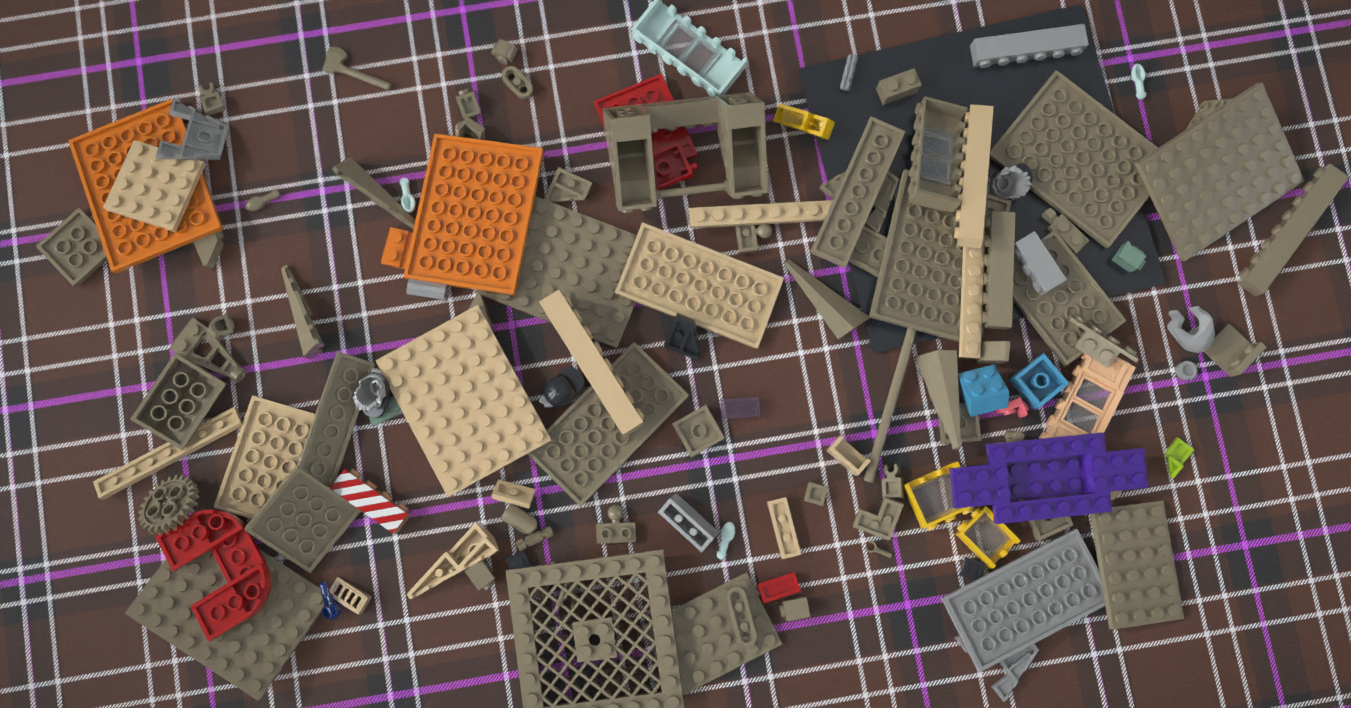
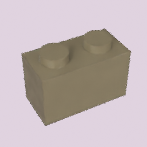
M915 68L879 81L876 90L882 105H886L916 94L922 84Z

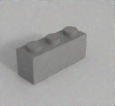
M1035 231L1014 244V258L1019 260L1023 272L1031 278L1034 289L1040 292L1041 295L1067 280Z
M677 493L658 511L700 552H703L719 534L711 524Z

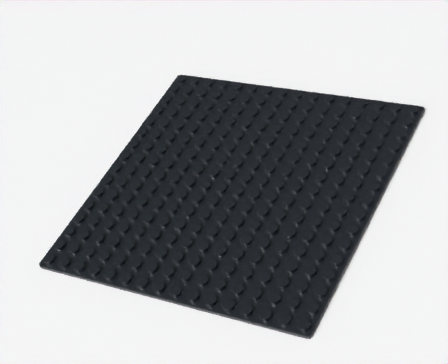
M1081 5L856 55L858 59L849 91L840 89L847 57L802 67L798 72L808 111L835 122L829 140L815 136L827 182L847 170L869 118L874 117L905 131L888 170L899 179V184L902 172L905 169L910 171L913 166L911 155L914 150L912 140L916 132L913 128L916 120L915 108L925 96L968 107L967 112L970 110V104L994 106L990 151L1056 70L1115 114ZM1085 24L1089 45L1079 55L1065 54L1059 58L1051 56L1038 61L1029 59L1023 63L1014 61L1006 65L992 64L986 68L973 66L970 45L976 38ZM915 68L922 84L916 94L882 105L876 90L879 81ZM964 114V116L961 118V121H962V122H964L965 114ZM923 136L922 150L948 157L949 142ZM921 158L920 172L946 179L947 164ZM989 158L988 178H991L995 172L1003 168ZM1030 189L1025 196H1020L1019 199H1007L1011 201L1009 212H1015V243L1034 231L1040 240L1051 233L1047 229L1050 224L1041 216L1049 208L1055 211L1057 217L1061 215L1059 211ZM893 197L879 231V234L886 238L888 237L895 207ZM1141 206L1109 248H1105L1070 221L1089 239L1075 256L1108 298L1160 286L1165 283L1143 206ZM872 207V209H871V211H870V213H869V215H868V218H869V216L874 212V210H875L874 207ZM1127 241L1130 242L1131 246L1134 245L1146 255L1144 266L1140 270L1137 269L1131 273L1112 261L1120 246ZM849 262L861 311L869 316L878 277ZM1013 301L1012 320L1025 318V315ZM870 317L864 322L870 346L874 353L903 346L907 332L906 327ZM917 331L913 344L941 337Z

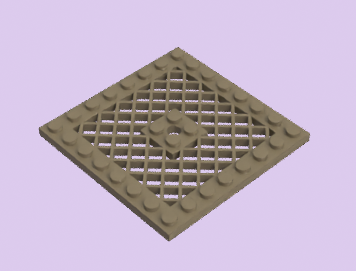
M663 549L506 570L523 708H685ZM646 572V578L640 573ZM633 574L628 582L621 577L622 575ZM636 576L645 582L640 590L630 584ZM613 577L609 584L601 578ZM616 578L625 585L620 593L611 587ZM594 579L589 587L582 582ZM596 581L605 587L601 595H598L591 589ZM574 582L570 589H566L563 586V584H561ZM555 584L550 592L543 587ZM576 584L586 590L581 598L572 592ZM647 585L649 598L642 593ZM557 586L566 592L560 604L568 612L564 620L554 614L557 611L556 608L551 611L544 606L548 598L557 603L558 598L552 594ZM530 587H535L534 590H533V591L531 592V594H530L529 588H530ZM627 587L636 593L631 602L622 595ZM537 589L547 595L541 603L533 597ZM607 590L617 596L611 604L602 598ZM588 592L597 599L592 606L583 601ZM568 595L577 601L572 609L563 603ZM638 596L647 602L642 610L633 604ZM618 599H621L628 605L622 613L614 607ZM531 601L538 606L534 613H532ZM599 601L608 607L603 615L594 609ZM579 604L588 609L583 618L574 611ZM649 605L651 608L652 618L648 616L646 613H644ZM630 607L639 613L634 621L625 616ZM540 609L549 615L544 623L535 617ZM610 610L619 616L614 624L612 616L605 617ZM590 612L598 617L594 619H586ZM571 615L578 620L572 622L573 628L566 623ZM641 616L650 622L645 630L636 624ZM551 617L560 623L556 631H553L546 625ZM621 619L630 624L625 633L616 626ZM534 622L541 626L539 630L536 632V634ZM652 625L654 630V637L647 633V631L650 629ZM562 626L571 632L566 640L557 634ZM633 627L641 633L636 641L627 635ZM542 629L552 635L547 642L538 637ZM614 631L622 636L617 643ZM592 634H597L600 637L599 644L595 645L590 642ZM573 635L575 640V647L569 643V640L572 638ZM644 636L653 642L647 650L638 644ZM554 637L563 644L558 651L549 645ZM624 638L633 645L628 652L619 647ZM536 641L543 646L539 653L537 652ZM655 645L657 658L650 653ZM565 646L574 652L569 660L560 654ZM635 647L644 653L639 661L630 655ZM545 648L554 655L550 662H547L540 656ZM617 651L624 656L619 664L612 659L617 658ZM575 656H577V663L584 662L580 669L571 663ZM646 656L655 662L650 670L641 664ZM556 657L565 663L561 671L551 665ZM604 659L600 666L593 662L594 660ZM626 659L635 664L631 672L622 667ZM607 661L616 667L611 675L602 669ZM539 662L546 666L544 670L541 672V674ZM587 663L596 670L591 678L582 671ZM657 665L659 668L660 678L653 673ZM567 666L576 672L571 680L563 674ZM638 667L647 673L642 681L633 675ZM547 669H550L557 675L552 682L543 676ZM618 670L627 676L622 684L613 678ZM598 672L607 678L602 686L593 680ZM578 675L588 681L583 688L574 683ZM649 676L658 682L653 690L644 684ZM559 677L568 684L563 691L554 685ZM629 679L638 684L633 693L624 686ZM541 681L548 686L544 693ZM609 681L618 687L613 695L604 689ZM589 684H592L599 690L594 697L585 692ZM661 685V690H662V691H657V692H656V690H657V689L659 688V686ZM570 686L579 692L574 700L565 694ZM640 688H643L646 692H648L636 694ZM550 689L559 695L555 702L545 696ZM621 690L627 694L616 697ZM601 692L608 697L597 699ZM581 695L588 699L586 701L576 702ZM561 698H564L567 702H569L557 704Z

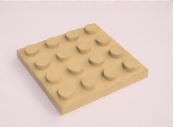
M134 140L103 209L176 233L206 164L197 159H156L158 147Z

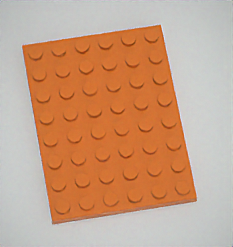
M173 98L68 140L111 272L115 274L223 230L203 172L176 233L103 209L134 140L155 147H159L160 141L182 146L187 126L184 119L169 115Z
M434 133L403 278L515 296L544 149Z

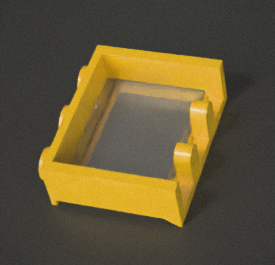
M958 461L903 484V490L917 517L920 528L931 530L938 527V522L945 520V522L956 519L955 515L962 512L964 515L974 511L973 507L953 508L949 468L960 467Z

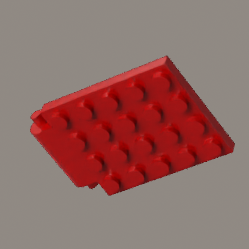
M661 73L595 100L593 103L604 127L602 108L674 100ZM680 126L676 130L662 128L658 129V132L651 133L655 189L659 191L694 177L692 171L698 169V165L696 162L689 164L688 160L698 157V154L687 129L684 126Z

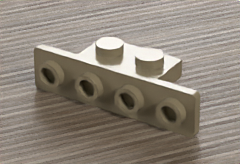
M1078 314L1076 316L1069 315V320L1085 330L1075 343V348L1109 368L1119 353H1122L1136 363L1138 362L1139 358L1136 355V350L1130 346L1123 347L1119 344L1120 341L1112 335L1107 337L1098 326L1093 325L1091 327L1082 316Z

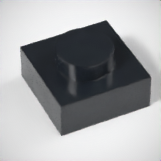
M524 550L506 558L510 569L531 566Z
M964 557L959 576L976 580L981 577L985 563Z

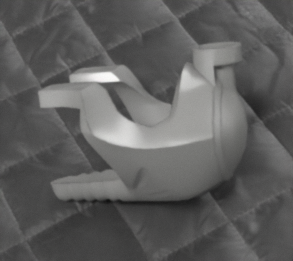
M1199 306L1190 307L1191 313L1199 320V326L1188 333L1182 329V324L1185 320L1184 316L1178 310L1169 311L1168 315L1172 320L1167 325V328L1182 348L1189 352L1201 353L1213 344L1215 331L1213 319L1209 313L1202 310Z

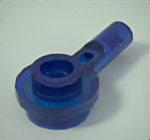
M322 581L319 583L324 598L322 614L328 620H334L341 613V607L330 593L328 582Z

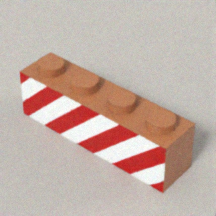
M344 469L331 486V489L391 533L398 534L411 516L407 511L409 508L400 502L396 504L391 500L393 497L387 492H379L376 489L377 485L370 480L365 482L360 478L361 474L356 470Z

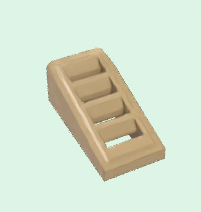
M337 577L328 592L333 599L358 615L363 613L372 597L340 577ZM341 584V585H343V587H342V589L340 590L339 594L337 595V594H335V592H336L337 588L339 587V585ZM346 588L349 589L345 598H342ZM355 593V596L353 597L352 601L349 602L348 599L350 598L351 594ZM360 596V597H361L360 602L358 603L357 606L354 605L355 602H356V600H357L358 597Z

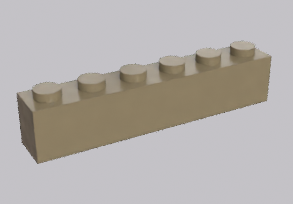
M992 211L985 217L987 235H985L984 247H986L984 266H986V270L983 274L985 292H983L982 304H984L982 323H984V328L1007 330L1012 327L1015 212Z

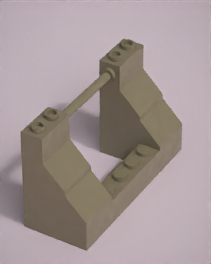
M752 93L602 108L605 138L615 187L616 207L619 211L630 213L633 212V209L651 210L652 207H657L656 200H659V198L725 190L734 199H742L746 195L759 197L763 193H768L764 102ZM715 123L726 170V180L724 183L659 191L655 189L651 133L658 132V129L662 128L676 130L680 126L694 128L698 124L712 126Z

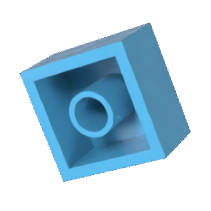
M1045 354L1037 356L1008 380L1033 410L1043 406L1069 384Z
M994 364L958 373L959 395L970 417L1008 407L1009 390Z

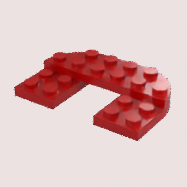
M211 509L193 513L189 516V519L183 520V525L178 524L176 530L171 528L169 534L164 532L162 536L159 534L155 536L172 571H178L211 550L228 582L227 584L190 606L208 642L215 640L245 620H250L256 616L264 607L271 589L269 567L253 536L245 531L246 524L232 513Z

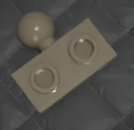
M761 224L758 228H755V225L735 226L739 254L757 252L756 236L763 239L770 237L772 234L770 225Z
M613 505L609 508L608 517L612 522L596 523L597 544L636 542L635 522H620L623 516V510L620 506Z

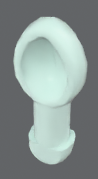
M1135 64L1132 68L1131 76L1136 85V97L1142 100L1146 97L1143 85L1146 75L1144 68L1140 64Z
M402 178L400 179L403 193L401 205L406 212L411 213L415 209V198L410 194L409 180Z
M727 522L721 529L722 541L719 551H717V557L721 560L726 558L729 542L735 535V526L732 522Z

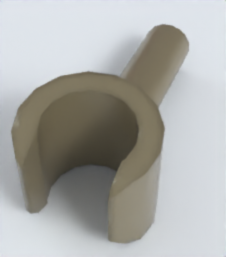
M868 541V543L873 544L875 547L872 551L865 548L868 553L876 552L891 558L892 553L877 547L875 542Z

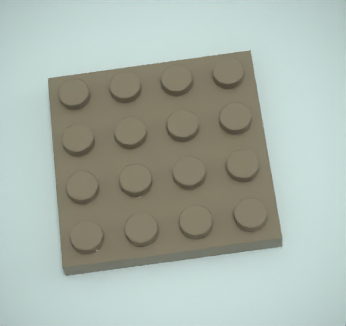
M296 465L247 524L245 531L311 573L361 510L306 470Z

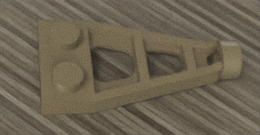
M195 318L189 321L169 347L173 352L183 355L197 365L228 376L236 383L240 382L246 375L247 371L236 362L219 339L213 337L209 333L208 327ZM203 339H206L212 346V350L206 357H201L194 353V350ZM218 352L227 360L222 367H218L211 362Z

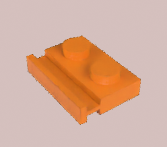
M390 227L381 264L405 269L413 233Z

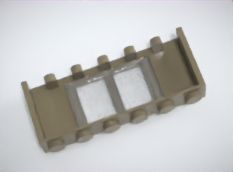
M926 96L921 103L917 104L915 108L916 120L913 127L916 132L912 140L914 150L911 155L913 166L909 173V177H911L908 187L909 203L944 212H954L961 204V199L956 198L961 191V186L956 184L962 175V169H958V165L964 156L963 153H959V149L965 141V138L960 137V134L966 125V122H962L961 118L967 112L968 107Z

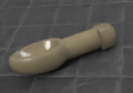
M273 190L262 197L255 196L248 200L245 208L251 212L259 211L264 207L265 203L279 199L280 192Z

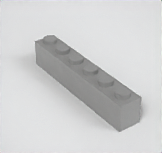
M1085 24L976 38L971 43L970 49L973 66L986 68L992 64L1006 65L1014 61L1023 63L1029 59L1038 61L1051 56L1059 58L1065 54L1075 56L1083 53L1089 44Z

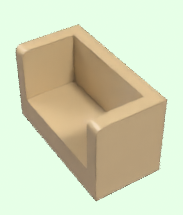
M839 435L826 451L854 476H857L871 460L863 457L843 439L844 436Z

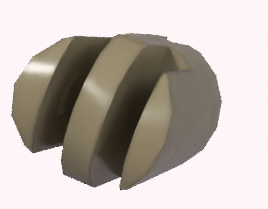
M509 504L501 517L504 522L524 534H533L537 529L536 519L513 504Z

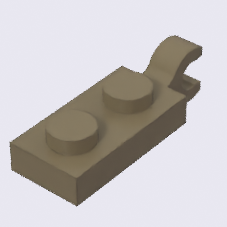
M1049 208L1041 215L1050 224L1047 229L1050 232L1056 230L1074 255L1089 241L1063 214L1057 217L1055 211Z

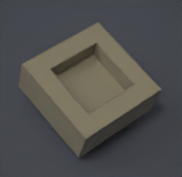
M808 482L803 501L823 506L828 487Z

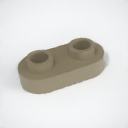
M508 66L502 71L503 82L519 99L525 100L532 96V84L516 67ZM510 76H515L513 80L509 79ZM527 89V92L522 93L521 90Z

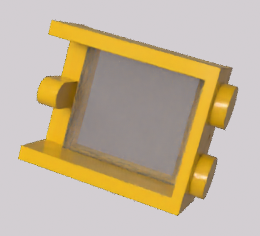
M987 506L977 507L970 514L972 518L968 522L963 521L957 527L959 531L955 535L985 563L988 569H993L996 566L995 563L1000 558L1005 557L1008 554V550L1021 540L1005 524H994L993 512Z

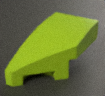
M1178 437L1175 438L1165 451L1169 476L1173 479L1184 467L1182 464L1194 451L1192 447Z

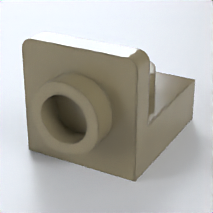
M469 88L458 91L459 95H456V100L463 119L480 114L481 111L474 90L469 91Z

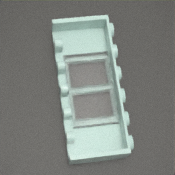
M654 0L632 27V36L638 43H643L653 54H659L665 63L675 66L681 75L690 77L696 86L704 88L710 96L724 95L747 66V58L744 57L742 61L735 56L736 52L732 48L728 50L720 45L721 41L717 37L712 40L706 35L705 28L700 26L697 29L691 24L690 17L686 15L682 18L677 14L675 6L670 5L667 7L662 3V0Z

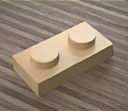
M498 479L492 493V499L529 509L535 495V489Z

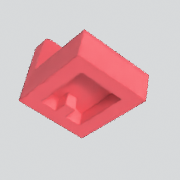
M1019 397L1008 401V407L996 410V413H1004L1005 416L1017 412L1018 417L1021 418L1028 415V407L1026 402Z

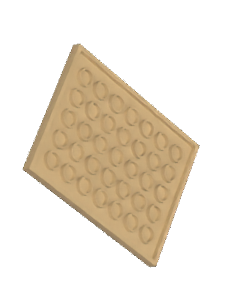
M479 305L376 360L447 497L458 493L552 441Z

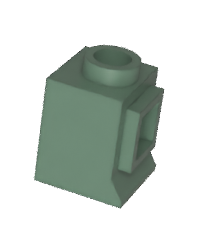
M1127 241L1120 246L1112 261L1131 273L1137 269L1140 270L1144 266L1146 255L1134 245L1131 246L1130 242Z

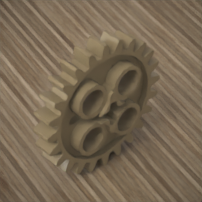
M175 475L174 478L169 476L167 482L161 480V485H155L154 491L149 490L150 496L144 497L143 499L146 502L140 505L143 509L138 512L141 515L138 520L141 521L140 525L143 529L153 535L159 534L162 536L164 532L169 534L171 528L176 530L178 524L183 525V520L189 519L188 514L194 512L192 507L198 505L195 500L200 498L197 495L199 489L196 488L197 484L184 475L180 477Z

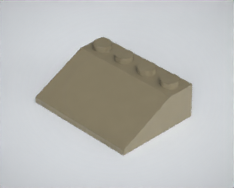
M174 353L130 420L183 450L227 384L183 355Z

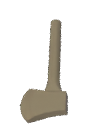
M339 47L328 48L326 60L322 68L323 71L333 75L336 73L347 74L388 91L390 90L391 83L343 65V62L348 57L343 49Z

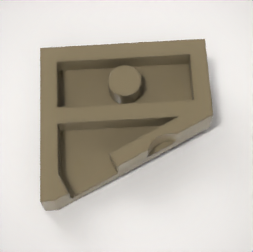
M558 167L544 200L550 202L586 201L593 183Z

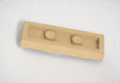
M784 497L767 502L781 559L801 555L787 498Z

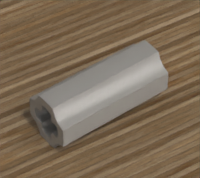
M415 279L408 280L407 294L442 300L447 299L448 285Z

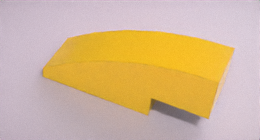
M780 103L773 122L827 140H829L835 124L834 121Z

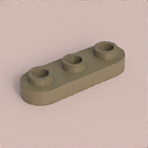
M731 587L726 593V600L738 642L742 646L748 647L756 642L757 634L746 593L740 587ZM734 593L739 594L740 597L738 600L732 599V595ZM740 612H743L745 614V617L742 620H739L737 618V615ZM749 632V639H744L743 633Z

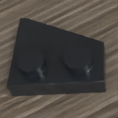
M677 313L664 347L698 361L700 350L695 320Z

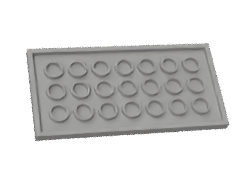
M1078 529L1065 533L941 598L978 672L986 670L1105 606L1100 571Z

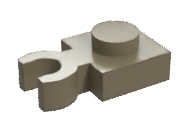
M211 82L209 83L210 88L208 90H204L202 85L199 86V90L203 95L200 97V100L208 116L225 111L219 92H216Z
M894 464V471L889 472V466L884 465L883 470L887 478L882 479L883 499L884 496L891 499L904 498L903 478H897L900 472L899 466Z

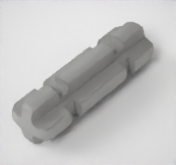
M849 54L847 57L840 85L841 90H850L858 59L856 55Z

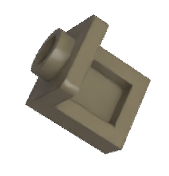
M466 117L455 126V136L463 137L466 134L472 139L484 140L485 128L479 122H474Z

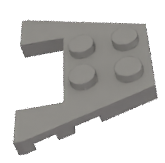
M173 98L169 115L189 120L182 146L160 141L156 159L220 160L229 126L208 115L203 116L196 112L195 108L190 105L187 107L181 104V101L177 98Z
M960 635L955 636L954 638L959 645L968 653ZM1035 644L999 662L1007 674L991 687L1003 702L1008 699V695L1013 687L1015 688L1018 679L1026 671L1039 651Z

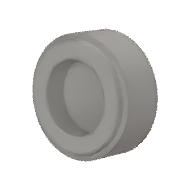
M1191 361L1181 362L1176 367V375L1181 380H1191L1197 375V367Z

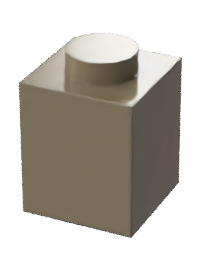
M484 559L465 571L478 591L483 588L485 591L495 584L494 580L497 578Z
M805 596L782 600V605L779 606L781 618L785 617L787 622L811 617L807 597Z

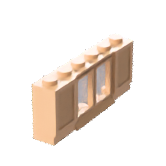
M1081 354L1080 358L1082 360L1073 369L1072 375L1074 376L1071 382L1069 381V384L1064 388L1065 394L1063 398L1057 401L1055 405L1056 411L1047 420L1046 425L1048 427L1045 432L1041 433L1038 439L1104 432L1136 367L1116 357L1109 368H1107L1087 354Z

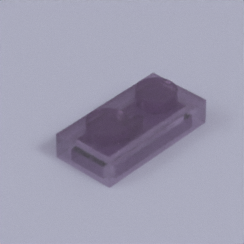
M759 397L720 400L722 419L761 416Z

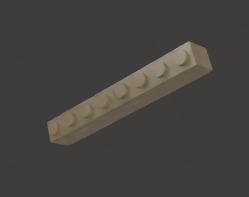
M1331 163L1325 167H1319L1313 173V180L1303 187L1302 190L1304 192L1302 195L1294 199L1292 202L1293 207L1281 217L1283 219L1282 222L1272 229L1271 237L1261 244L1260 247L1262 249L1260 252L1252 256L1249 267L1244 268L1239 274L1240 279L1237 284L1256 297L1265 293L1349 178V176Z

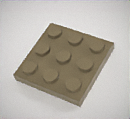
M81 208L76 209L36 245L39 251L76 288L107 261L96 224Z

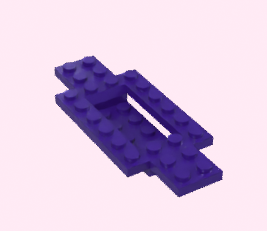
M1104 432L986 444L988 463L949 468L953 508L992 505L994 524L1112 512L1110 492L1148 488L1144 448L1106 451ZM1047 496H1057V497H1048V498H1039V499H1029V498H1038V497H1047Z

